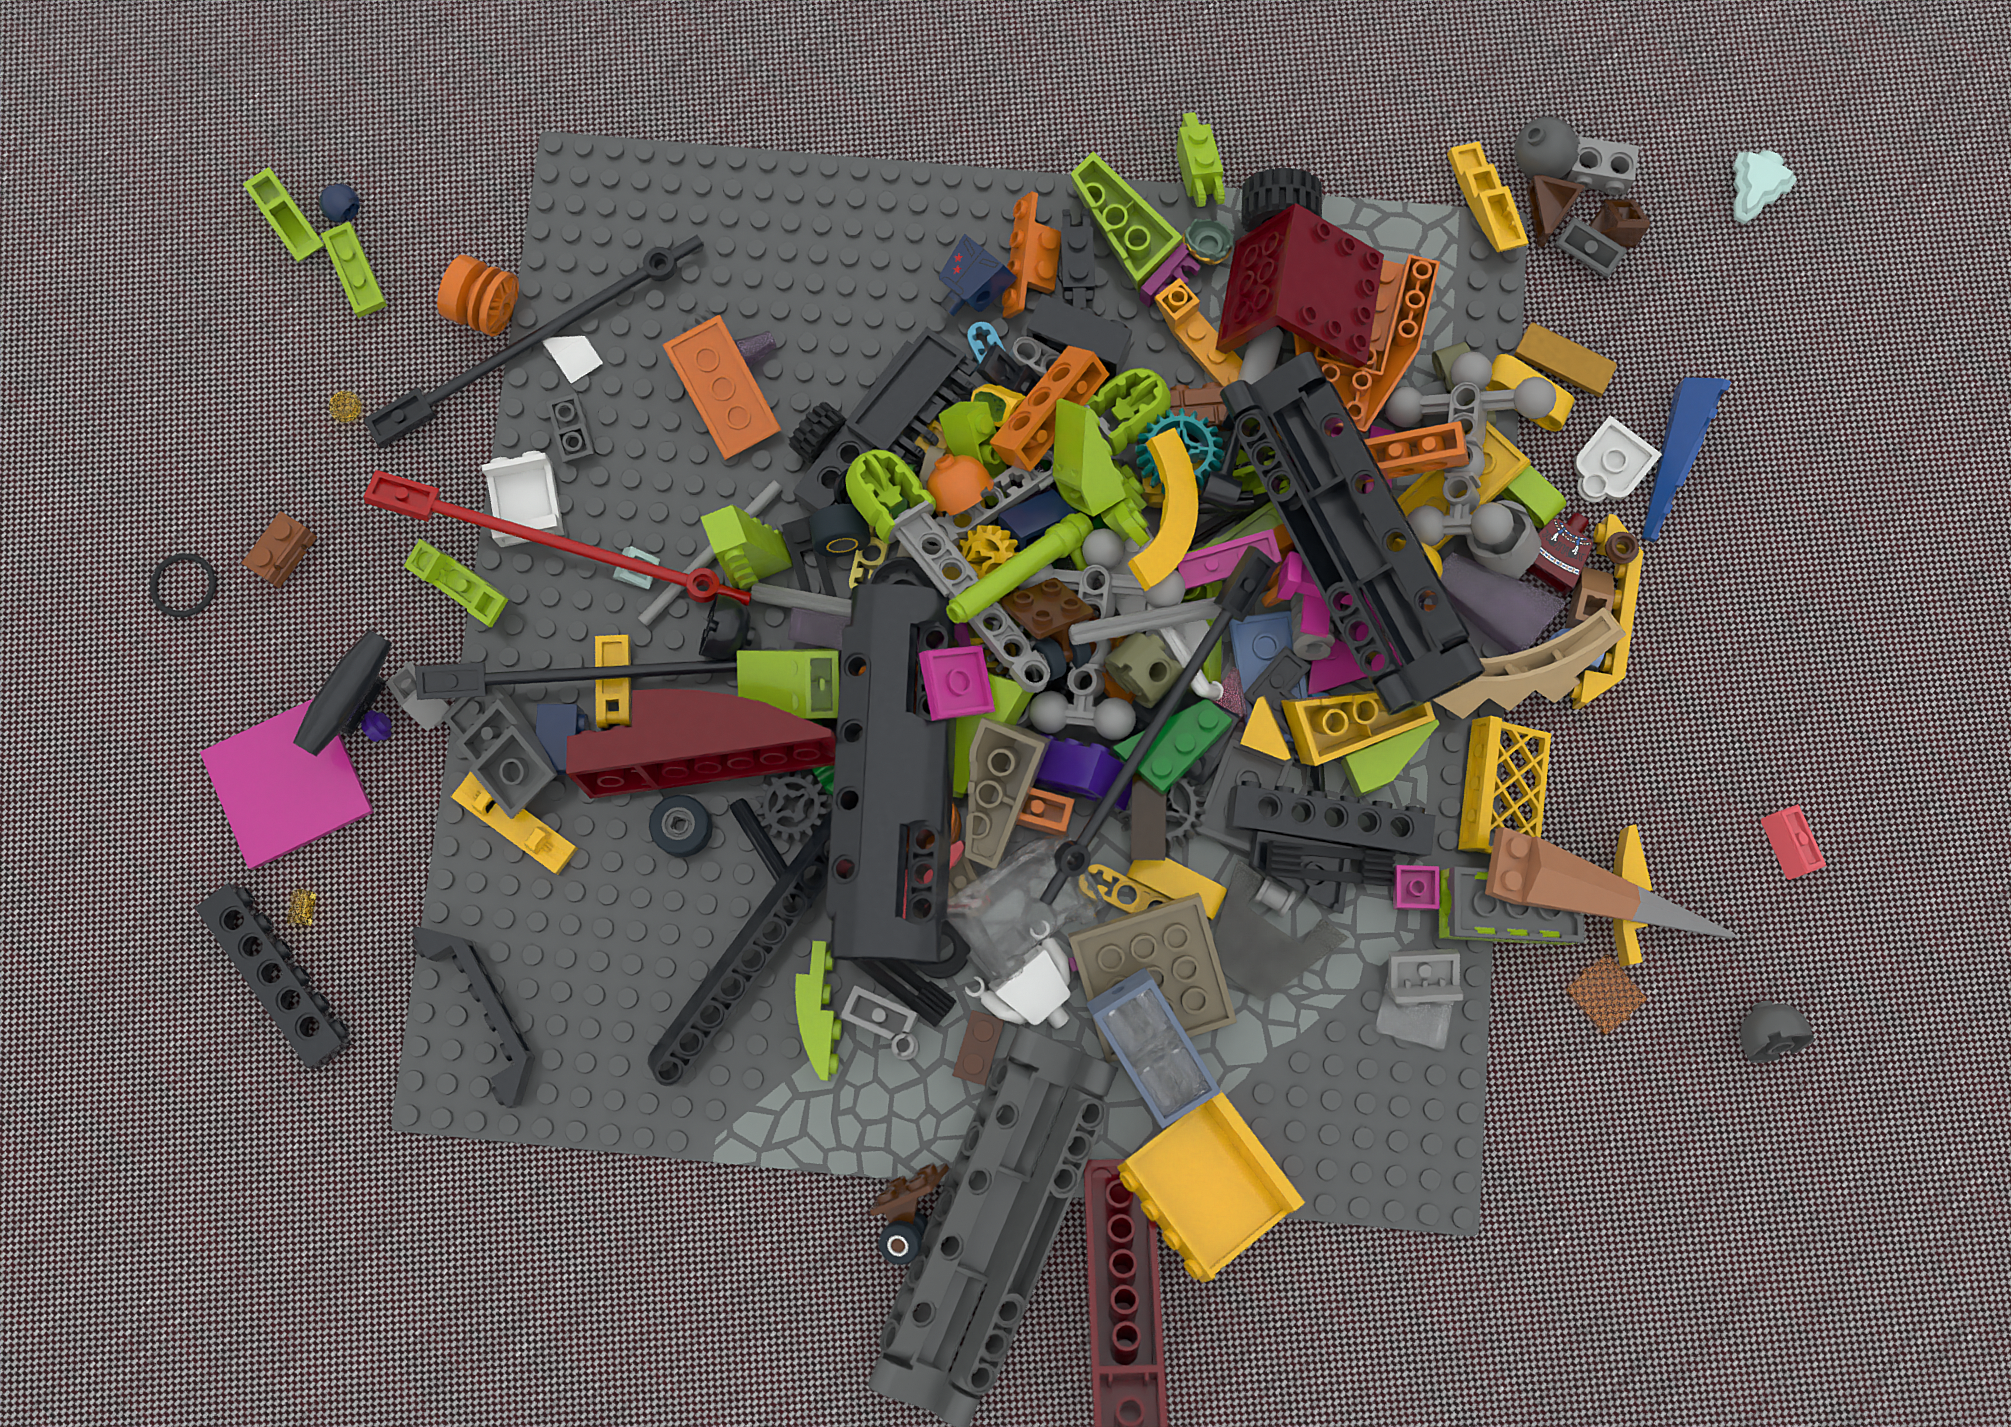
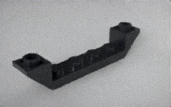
M418 926L413 928L412 932L416 939L412 942L417 953L422 958L426 957L428 960L437 962L455 952L452 959L461 973L466 972L471 981L468 989L472 997L478 1003L481 1001L487 1011L484 1014L487 1025L493 1032L497 1031L503 1041L500 1044L502 1053L509 1062L513 1060L515 1063L491 1077L495 1085L491 1088L492 1093L501 1106L505 1104L506 1108H517L522 1104L535 1057L473 942Z

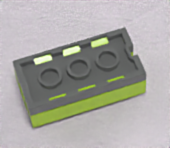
M1452 867L1439 871V939L1552 945L1584 943V915H1578L1576 912L1512 904L1486 895L1485 890L1489 869Z

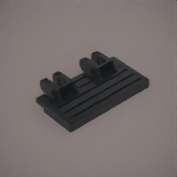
M926 327L848 420L846 426L851 432L876 450L889 451L901 459L906 456L907 452L918 461L923 462L926 453L921 447L907 438L913 432L932 446L938 444L939 438L916 420L919 418L930 426L947 404L953 406L958 402H964L960 397H957L948 390L952 384L967 395L972 396L973 390L977 387L957 371L960 370L968 377H971L977 370L978 364L966 357V354Z

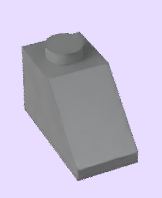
M411 661L386 682L401 707L427 732L433 726L440 725L444 721L442 717L451 709L445 699L417 700L415 665Z

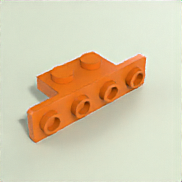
M1030 192L1019 199L1013 209L1015 221L1009 240V245L1011 246L1010 260L1006 267L1017 279L1005 290L1002 297V305L1004 306L1003 317L1008 319L1023 312L1027 287L1047 294L1055 290L1061 231L1035 222L1038 193Z

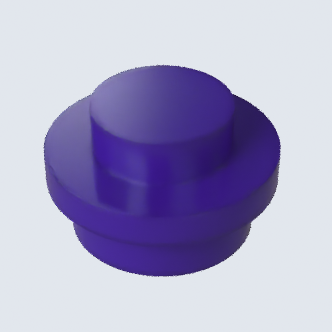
M370 710L365 714V718L361 721V728L369 739L378 742L379 740H387L391 737L392 724L384 713Z

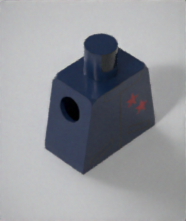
M964 234L939 275V280L951 289L939 305L953 317L965 303H968L977 312H982L1017 277L1004 264Z

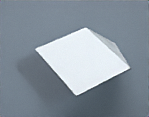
M585 336L552 337L542 341L570 383L575 382L603 364Z

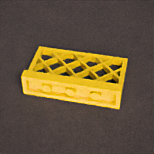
M1495 716L1472 720L1458 850L1466 852L1477 851L1492 855L1493 846H1489L1490 830L1494 827L1496 829L1505 827L1502 820L1510 814L1520 827L1516 830L1517 832L1541 838L1551 733L1502 722V718ZM1501 731L1507 732L1514 742L1507 750H1504L1500 744ZM1530 738L1539 739L1538 754L1532 757L1524 744ZM1516 749L1519 750L1526 761L1518 770L1509 758V755ZM1501 762L1511 775L1502 783L1496 775L1497 765ZM1529 768L1536 777L1535 786L1531 789L1528 788L1521 777ZM1512 782L1516 783L1523 794L1515 802H1513L1505 789ZM1498 794L1507 807L1500 815H1497L1493 809L1494 797ZM1525 801L1532 808V817L1527 822L1518 810V807Z

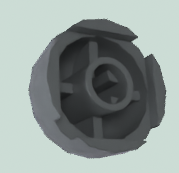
M1557 117L1534 119L1525 125L1517 135L1514 145L1515 161L1524 175L1532 180L1534 175H1544L1560 179L1578 161L1579 153L1577 150L1580 139L1564 120Z
M1770 1000L1754 1005L1752 1007L1753 1012L1745 1017L1740 1029L1741 1045L1751 1063L1779 1060L1781 1058L1778 1053L1790 1050L1793 1055L1808 1047L1815 1039L1809 1022L1801 1012L1787 1004H1773Z

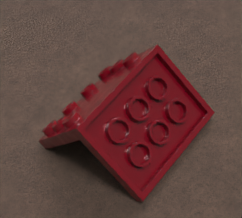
M1299 204L1291 205L1235 241L1216 350L1227 354L1279 325L1358 369L1365 366L1368 361L1384 254Z

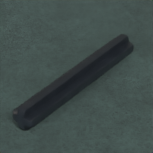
M744 798L738 799L730 805V810L773 879L777 882L788 866ZM795 894L785 897L789 904L794 901Z

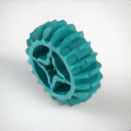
M1182 407L1179 409L1178 416H1174L1173 412L1168 409L1166 410L1165 419L1157 414V425L1147 422L1146 429L1148 432L1138 435L1137 441L1140 445L1135 447V454L1140 456L1136 460L1137 467H1145L1141 472V476L1143 478L1153 476L1150 481L1152 488L1156 487L1159 483H1163L1161 482L1152 454L1145 443L1152 437L1172 428H1175L1180 436L1191 463H1197L1198 460L1204 461L1198 469L1194 470L1199 490L1202 491L1210 470L1220 471L1222 464L1218 460L1223 459L1224 451L1219 449V447L1222 446L1223 439L1215 437L1218 431L1216 426L1207 428L1209 423L1208 417L1198 421L1196 420L1198 415L1196 410L1188 417L1185 416V410ZM1187 433L1195 436L1202 443L1203 447L1200 446V443L1190 441ZM1164 484L1162 485V490H1161V492H1162L1163 494H1165V485H1164Z

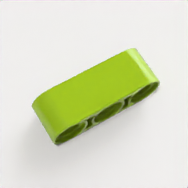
M1531 465L1499 493L1507 501H1513L1523 506L1534 526L1541 529L1567 505L1563 495Z

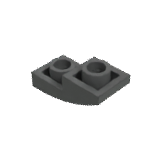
M574 393L546 401L562 462L594 454L579 394Z

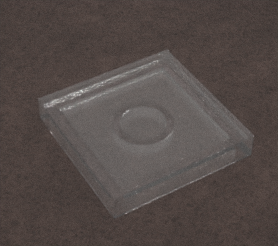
M1387 976L1375 1032L1442 1050L1445 1046L1454 1002L1448 1005H1440L1434 1002H1419L1416 1006H1403L1395 1003L1388 990Z

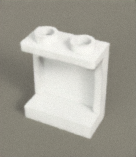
M529 451L522 454V457L519 458L499 457L492 459L488 464L482 465V472L487 477L494 517L558 536L564 535L553 465L546 453ZM491 529L492 538L500 547L531 542Z

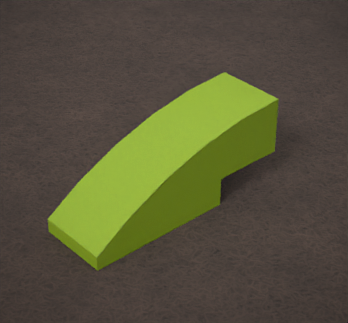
M270 167L243 183L259 206V209L298 263L325 246Z

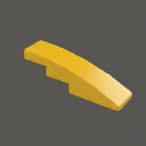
M1480 141L1450 148L1447 155L1461 190L1480 227L1497 253L1527 246L1529 242L1509 187H1502L1494 163L1487 164Z
M1636 824L1630 825L1620 830L1613 874L1641 888L1652 891ZM1613 918L1614 936L1620 967L1643 962L1635 930L1647 927L1648 924Z

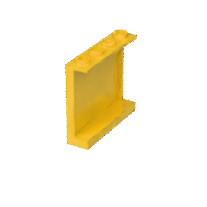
M1222 1091L1177 1119L1117 1166L1121 1173L1119 1177L1123 1185L1129 1191H1134L1142 1201L1141 1208L1145 1215L1152 1221L1156 1220L1164 1231L1162 1236L1167 1245L1173 1250H1178L1185 1260L1184 1267L1195 1280L1199 1279L1201 1283L1214 1279L1216 1277L1215 1274L1283 1217L1296 1211L1305 1203Z

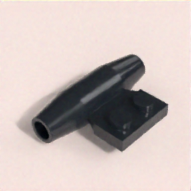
M368 630L340 659L309 705L294 738V744L317 757L340 732L352 737L364 719L365 714L370 710L386 686V681L378 675L392 643L371 630Z

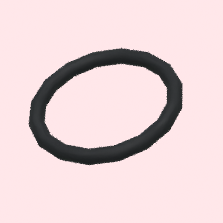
M179 553L168 557L157 566L151 577L150 593L153 602L160 611L172 617H188L199 613L209 605L215 594L217 580L213 568L204 558L195 554ZM180 560H193L201 564L207 571L209 577L208 592L203 601L196 607L185 611L173 610L165 606L159 599L157 592L158 579L163 570L171 563Z

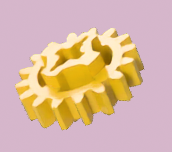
M978 525L977 531L969 530L967 532L969 540L960 539L959 543L963 547L960 553L976 571L979 580L1019 553L1014 552L1018 541L1009 540L1010 531L1001 530L1000 526Z

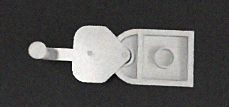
M1147 527L1145 529L1151 540L1140 548L1131 537L1123 542L1124 555L1121 562L1113 569L1108 570L1112 574L1134 575L1127 563L1142 553L1154 539ZM1100 575L1098 577L1104 586L1105 576ZM1121 594L1116 596L1115 606L1121 615L1156 609L1147 602L1144 596ZM1206 620L1149 630L1146 631V636L1156 635L1166 646L1163 652L1170 659L1176 660L1185 668L1210 629V626ZM1201 669L1190 684L1197 695L1211 701L1219 700L1224 693L1222 685L1216 681L1209 683Z

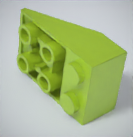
M1060 398L1056 401L1052 475L1062 499L1069 506L1094 517L1127 497L1122 487L1124 479L1112 463L1110 458L1112 450L1108 442L1100 434L1098 429L1100 421L1096 413L1090 408Z
M837 648L737 650L739 697L767 703L803 719L838 718L839 657Z

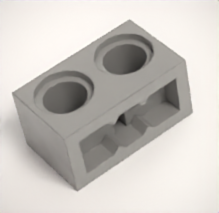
M1578 136L1580 139L1577 150L1579 153L1578 161L1565 174V181L1585 185L1583 190L1595 189L1604 191L1609 195H1626L1635 181L1639 146ZM1580 163L1589 165L1591 169L1584 168ZM1612 168L1618 169L1622 174L1615 173Z

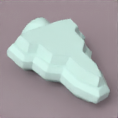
M1762 151L1759 154L1752 152L1738 153L1732 168L1737 173L1733 185L1738 192L1733 203L1734 220L1746 224L1760 213L1764 205L1774 203L1780 194H1787L1797 179L1791 170L1782 166L1784 160L1779 154L1772 151Z

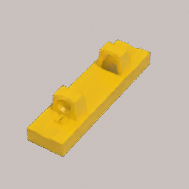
M471 771L451 796V798L557 875H559L578 850L575 845L525 809L514 819H510L496 802L487 813L485 808L494 799Z

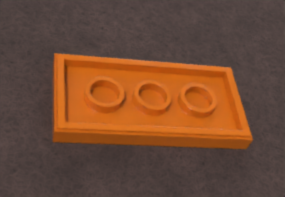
M720 315L662 344L725 460L781 431L776 418Z

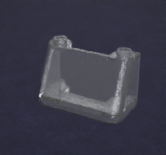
M1069 834L1043 836L1029 841L1000 861L996 870L993 868L989 869L948 899L946 919L998 979L1009 981L1018 977L1023 972L1022 967L1026 963L1025 954L1069 922H1079L1082 925L1092 921L1097 917V911L1106 905L1088 869L1079 877L1068 878L1051 907L1039 900L1057 871L1054 864V856L1057 849L1064 842L1072 841Z

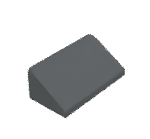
M1574 216L1554 245L1607 280L1628 251Z

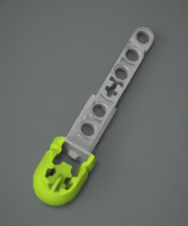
M1135 368L1120 373L1098 388L1096 395H1092L1084 407L1092 409L1097 416H1101L1105 413V410L1116 405L1111 409V413L1121 423L1118 428L1110 432V425L1103 417L1099 418L1100 426L1098 427L1102 438L1111 447L1112 456H1116L1126 449L1127 443L1134 444L1137 442L1140 433L1148 432L1146 429L1147 422L1157 425V414L1165 419L1166 410L1171 407V394L1160 375L1153 370ZM1054 443L1041 458L1051 462L1052 467L1049 471L1040 473L1033 468L1029 472L1012 466L993 479L994 486L990 492L987 488L980 492L982 498L992 495L999 500L995 508H983L980 505V500L965 511L949 516L947 513L945 518L937 517L934 521L956 546L959 544V539L968 538L967 532L969 530L977 531L978 525L986 526L999 517L1000 513L1012 508L1038 489L1043 490L1055 481L1052 475ZM1013 479L1016 482L1022 481V488L1011 487L1010 481ZM1001 487L1003 493H1004V492L1007 493V499H1004V496H1003L1001 490L998 489V488ZM960 514H967L972 518V521L967 527L960 528L953 523L955 517ZM927 542L922 545L924 551L930 555L940 552L939 545L931 546Z
M871 450L861 454L852 462L845 478L848 495L853 505L869 525L875 527L877 535L884 543L890 544L899 539L944 597L948 596L950 600L979 580L976 571L931 517L936 508V500L929 491L923 490L921 481L900 457L886 450ZM901 493L910 502L909 505L912 509L905 510L898 515V518L893 520L889 516V511L886 507L892 509L902 503ZM928 541L935 542L939 545L940 552L935 555L927 554L923 551L922 545ZM952 566L960 571L961 576L956 580H949L944 577L942 570ZM997 602L968 621L1004 666L1010 668L1009 673L1023 690L1037 693L1046 687L1050 676L1048 665L1036 650L1031 653L1029 641ZM988 617L997 618L1002 627L997 631H990L984 627L983 620ZM1007 643H1016L1021 647L1022 654L1017 657L1008 656L1004 651V646ZM1030 668L1038 669L1043 675V680L1038 683L1029 682L1024 672Z

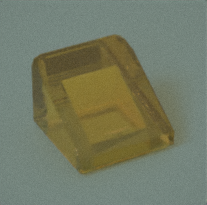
M305 889L292 891L287 917L288 924L311 926L316 893Z

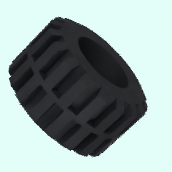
M1272 168L1257 172L1254 176L1248 177L1242 185L1241 224L1243 229L1249 233L1295 203L1322 218V183L1319 181V178L1311 175L1310 172L1301 171L1296 168Z

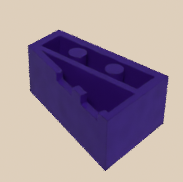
M1040 733L1041 736L1051 739L1034 784L1066 794L1069 791L1084 794L1087 800L1097 802L1098 798L1104 797L1124 764L1108 755L1110 750L1104 746L1091 743L1089 747H1084V744L1070 738H1065L1064 742H1059L1057 738L1051 735ZM1132 778L1114 805L1115 808L1123 811L1126 810L1132 793Z

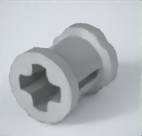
M1267 876L1253 901L1256 903L1261 901L1278 911V916L1283 918L1295 899L1297 892L1284 889L1272 882V877Z

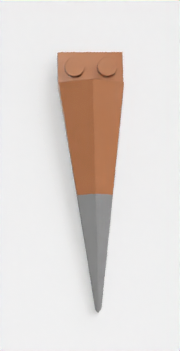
M1506 827L1496 829L1485 890L1486 895L1517 905L1634 921L1722 938L1736 937L1733 932L1537 836L1531 837Z

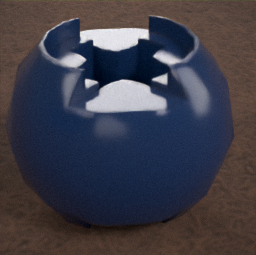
M340 183L333 186L329 185L323 190L319 197V207L327 219L334 223H340L345 220L350 221L356 216L360 209V200L353 188Z

